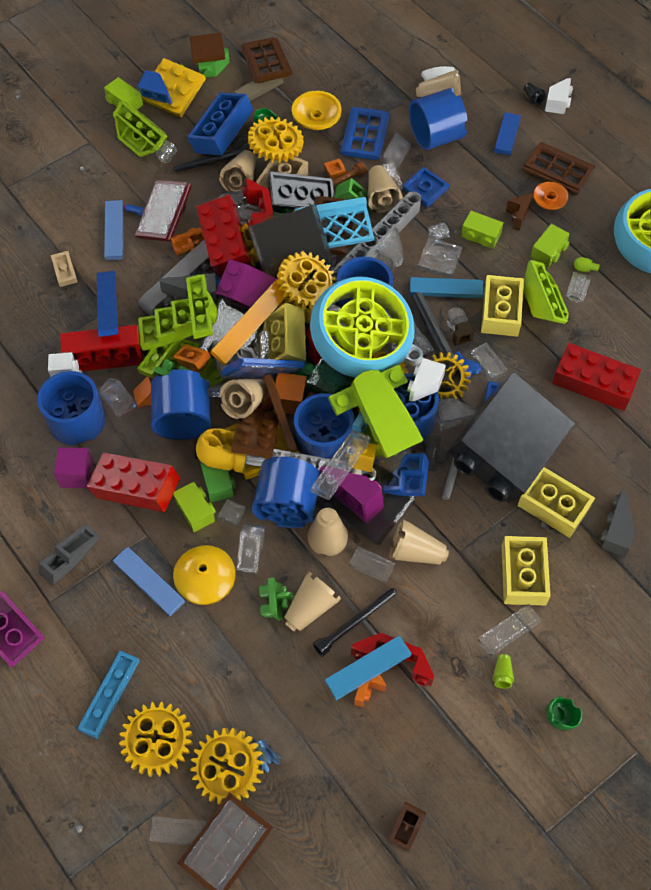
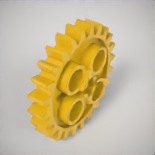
M265 117L264 122L259 119L258 124L253 123V127H250L248 144H250V149H254L253 154L259 153L258 157L264 156L265 161L271 159L272 163L274 160L281 163L283 159L287 162L288 158L293 160L294 156L298 157L302 151L304 136L301 135L302 131L297 130L298 126L292 127L293 122L286 123L287 119L280 121V117L277 120L271 117L268 120Z
M296 252L294 256L289 255L287 259H284L280 265L277 274L279 278L277 284H281L280 291L285 290L283 297H290L288 302L294 300L296 301L295 306H298L300 303L302 304V309H305L308 305L309 309L312 310L318 298L327 288L334 284L337 278L332 277L334 271H329L330 265L325 266V260L319 261L318 255L312 258V253L306 256L302 252L299 256ZM312 271H316V273L306 283L301 291H298V288L302 285L303 282H305V280L309 277Z
M151 702L150 709L142 705L143 711L141 713L135 709L136 716L134 718L128 716L130 724L122 725L126 732H121L119 735L125 740L119 742V745L126 747L121 751V754L127 756L125 759L127 764L133 762L131 765L133 770L139 767L141 775L147 770L149 777L156 771L157 775L161 777L162 770L165 769L170 774L171 766L178 769L176 763L178 760L185 762L182 755L190 754L186 746H190L193 743L187 738L193 736V733L187 730L191 725L189 722H185L187 719L186 715L179 716L181 712L179 708L173 711L172 704H169L165 709L163 702H160L159 707L156 708L154 702ZM147 722H151L152 728L148 731H143L142 726ZM167 725L175 726L171 733H164V728ZM138 735H141V736H144V737H147V738H139V739H137V736H138ZM159 735L161 739H157L156 743H153L152 739ZM172 739H175V740H176L174 743L169 742V741H166V740H172ZM141 745H148V750L145 753H138V748ZM162 748H171V751L168 755H160V751Z
M223 728L221 735L218 730H214V737L207 734L206 739L208 742L200 741L199 744L202 749L194 750L198 754V758L191 759V761L196 763V766L190 770L197 772V775L192 780L199 781L196 789L204 788L202 796L210 794L209 801L214 802L217 799V803L221 804L229 792L239 800H241V795L244 798H249L247 790L256 791L253 783L261 782L256 776L257 774L264 773V771L258 769L259 765L264 764V761L258 760V757L263 753L260 751L255 752L258 743L250 744L253 737L247 736L244 738V731H240L237 734V729L232 728L229 733L227 728ZM224 744L226 753L221 757L219 748ZM244 754L246 762L243 766H240L238 758ZM213 756L221 762H228L229 766L245 773L244 776L233 770H227L225 766L211 761L210 757ZM212 766H215L216 775L211 778L209 770ZM232 775L236 778V784L233 788L228 784L229 778Z

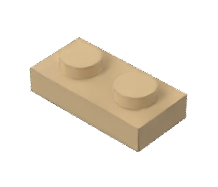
M65 251L51 255L59 286L77 283L69 252Z

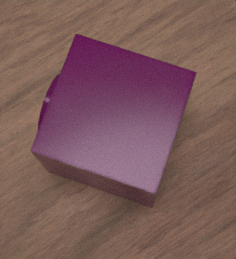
M58 447L54 475L60 488H87L86 486L92 476L94 462L88 448Z

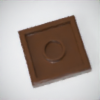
M221 33L189 36L193 64L225 60Z

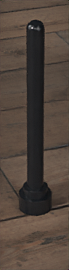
M247 143L241 149L226 152L222 156L214 155L174 166V171L180 172L235 158L242 151L249 150L253 152V149H250V144Z
M389 589L327 638H318L312 644L318 654L323 657L329 653L334 642L397 594L396 589Z

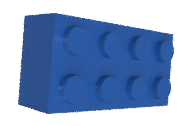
M219 92L187 137L195 153L221 156L224 154L253 112L247 94Z

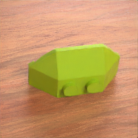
M121 100L113 113L118 139L139 157H144L158 151L167 138L166 133L141 112L124 100Z
M530 260L524 277L523 292L531 309V314L536 318L566 324L569 313L557 284L545 270L544 263Z

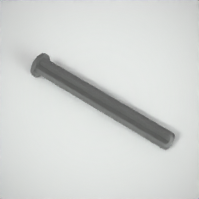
M416 292L412 298L439 352L443 353V357H447V353L450 352L452 359L454 355L423 294ZM446 364L445 368L448 369L452 365Z

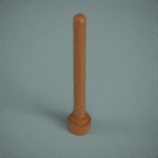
M362 161L356 163L351 171L333 180V188L354 176L361 177L367 174L366 165Z

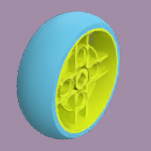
M651 189L635 194L623 204L615 219L614 237L623 257L634 267L650 274ZM643 214L640 219H632L637 215Z
M351 277L331 285L316 301L310 321L311 337L322 359L336 371L355 378L365 371L379 370L383 372L401 364L407 357L414 339L413 316L405 299L390 285L369 277ZM346 298H353L352 301L341 307L338 312L328 311V308L334 303ZM340 323H344L347 327L341 326ZM331 336H335L336 339H337V341H338V343H339L346 351H344L342 348H340V347L334 342V340L332 339ZM358 343L364 344L365 347H361ZM387 343L397 344L395 350L390 354L379 358H372V354L381 350Z

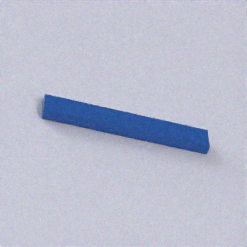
M115 270L97 273L99 337L118 334Z

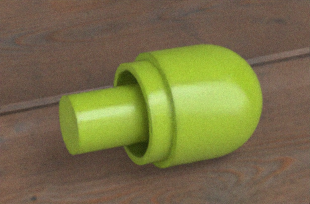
M579 257L574 261V268L577 271L587 273L590 270H599L600 264L592 263V260L589 258Z

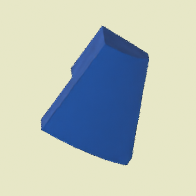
M425 453L405 454L400 466L392 473L394 477L389 485H384V493L401 496H425L429 460Z

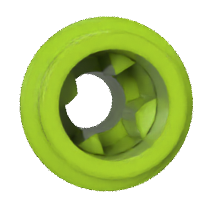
M506 654L498 655L492 678L494 685L500 689L511 688L514 682L511 657Z

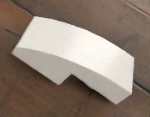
M435 67L422 71L421 75L426 81L451 72L455 68Z

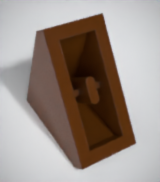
M405 801L388 840L409 851L427 812Z

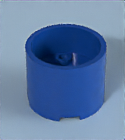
M453 88L411 100L409 104L410 125L417 143L423 150H430L466 137L465 121H468L466 110L461 97H456Z
M372 257L353 258L344 263L337 274V282L351 277H369L385 282L393 287V275L389 267L384 262ZM353 298L340 300L337 302V306L343 307L346 303L352 301Z
M170 370V374L162 377L157 375L152 380L151 429L154 433L167 439L189 440L200 437L202 433L211 428L209 380L201 378L200 373L191 370Z
M66 371L53 375L41 386L37 398L38 407L49 431L56 440L67 445H77V443L85 442L89 439L92 441L101 433L106 422L105 410L96 385L91 378L80 372Z
M413 372V374H405L408 383L394 389V391L412 417L423 438L422 442L430 437L435 428L439 396L438 392L414 402L409 401L410 393L407 392L410 381H414L416 377L413 376Z
M316 394L306 398L297 407L294 415L295 441L299 453L343 461L346 458L348 447H352L353 442L352 425L354 423V414L352 409L336 416L328 400V397L333 394Z
M272 457L264 460L261 464L254 496L253 514L262 521L266 518L277 522L276 526L285 528L305 527V523L313 522L321 479L320 471L314 465L292 457Z

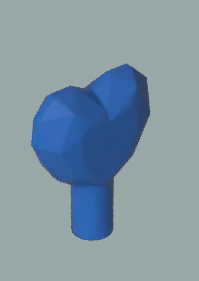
M459 351L455 353L458 355V360H464L461 366L468 365L469 367L464 372H470L471 375L480 373L481 366L477 362L466 360Z

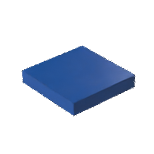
M422 167L401 186V190L406 194L409 192L419 193L421 196L420 204L428 208L449 189L450 184L425 167Z

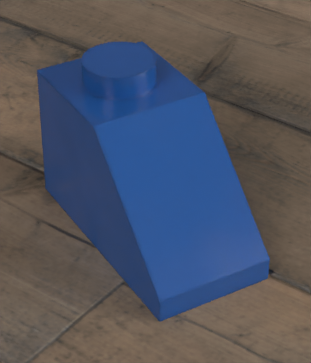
M145 70L138 85L141 95L171 105L172 100L161 75L155 71Z

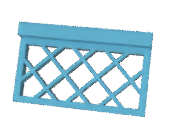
M365 197L309 206L315 227L323 231L319 237L322 250L374 241ZM302 207L304 208L308 223H310L306 207ZM296 208L294 216L299 228V232L304 244L305 251L308 252L302 234V230L296 215V210H299L302 223H305L301 212L302 208ZM364 213L365 218L360 222L353 217L356 214ZM343 216L348 220L342 225L336 221L338 217ZM326 219L330 224L327 228H324L318 224L320 220ZM350 221L358 225L355 232L347 228ZM333 224L341 228L337 235L329 231ZM362 227L368 231L369 236L362 237L357 233ZM305 230L306 236L308 238V231ZM343 231H346L352 236L350 239L344 240L340 235ZM326 234L334 238L333 241L329 243H326L322 239ZM316 242V243H315L316 250H319L318 245H317V242Z

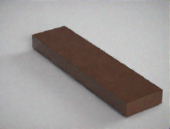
M271 374L265 375L263 378L290 452H295L298 450L273 376Z

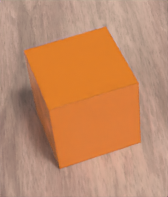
M278 373L275 385L285 413L295 414L297 407L306 399L307 376Z

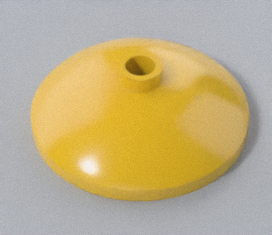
M324 91L303 93L295 99L292 105L294 120L300 126L310 130H323L333 126L338 122L342 113L339 100L334 95Z
M209 545L197 546L185 552L178 559L173 572V580L178 593L185 600L198 605H209L223 599L231 591L236 577L235 566L230 556L222 549ZM202 567L207 568L204 572H201L199 570Z

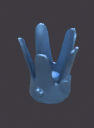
M253 739L254 743H258L255 752L260 751L263 753L258 757V760L264 761L260 768L268 773L269 767L267 763L270 764L273 761L275 764H279L280 762L276 757H282L270 749L264 739L258 742Z

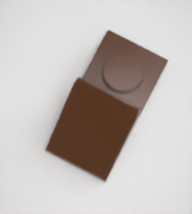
M529 193L508 200L506 212L514 214L512 221H515L513 229L520 231L531 206L533 194Z

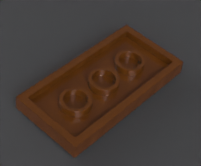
M255 409L248 417L239 418L231 452L272 458L279 425L276 413L273 411H257Z

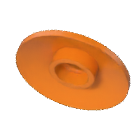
M544 182L535 188L533 197L540 207L548 210H557L566 205L568 192L558 183Z

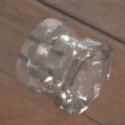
M164 141L161 148L156 151V156L162 162L169 163L172 156L177 153V149L171 142Z
M439 222L437 226H429V235L434 243L439 242L442 238H449V230L445 222Z

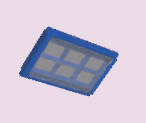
M360 107L351 108L340 154L356 158L380 160L390 113Z
M240 358L224 367L221 374L227 377L260 379L265 375L271 374L273 379H277L278 373L294 374L303 369L305 362Z

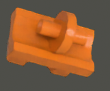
M191 228L186 233L181 235L177 233L170 239L177 256L187 251H192L204 240L201 228Z

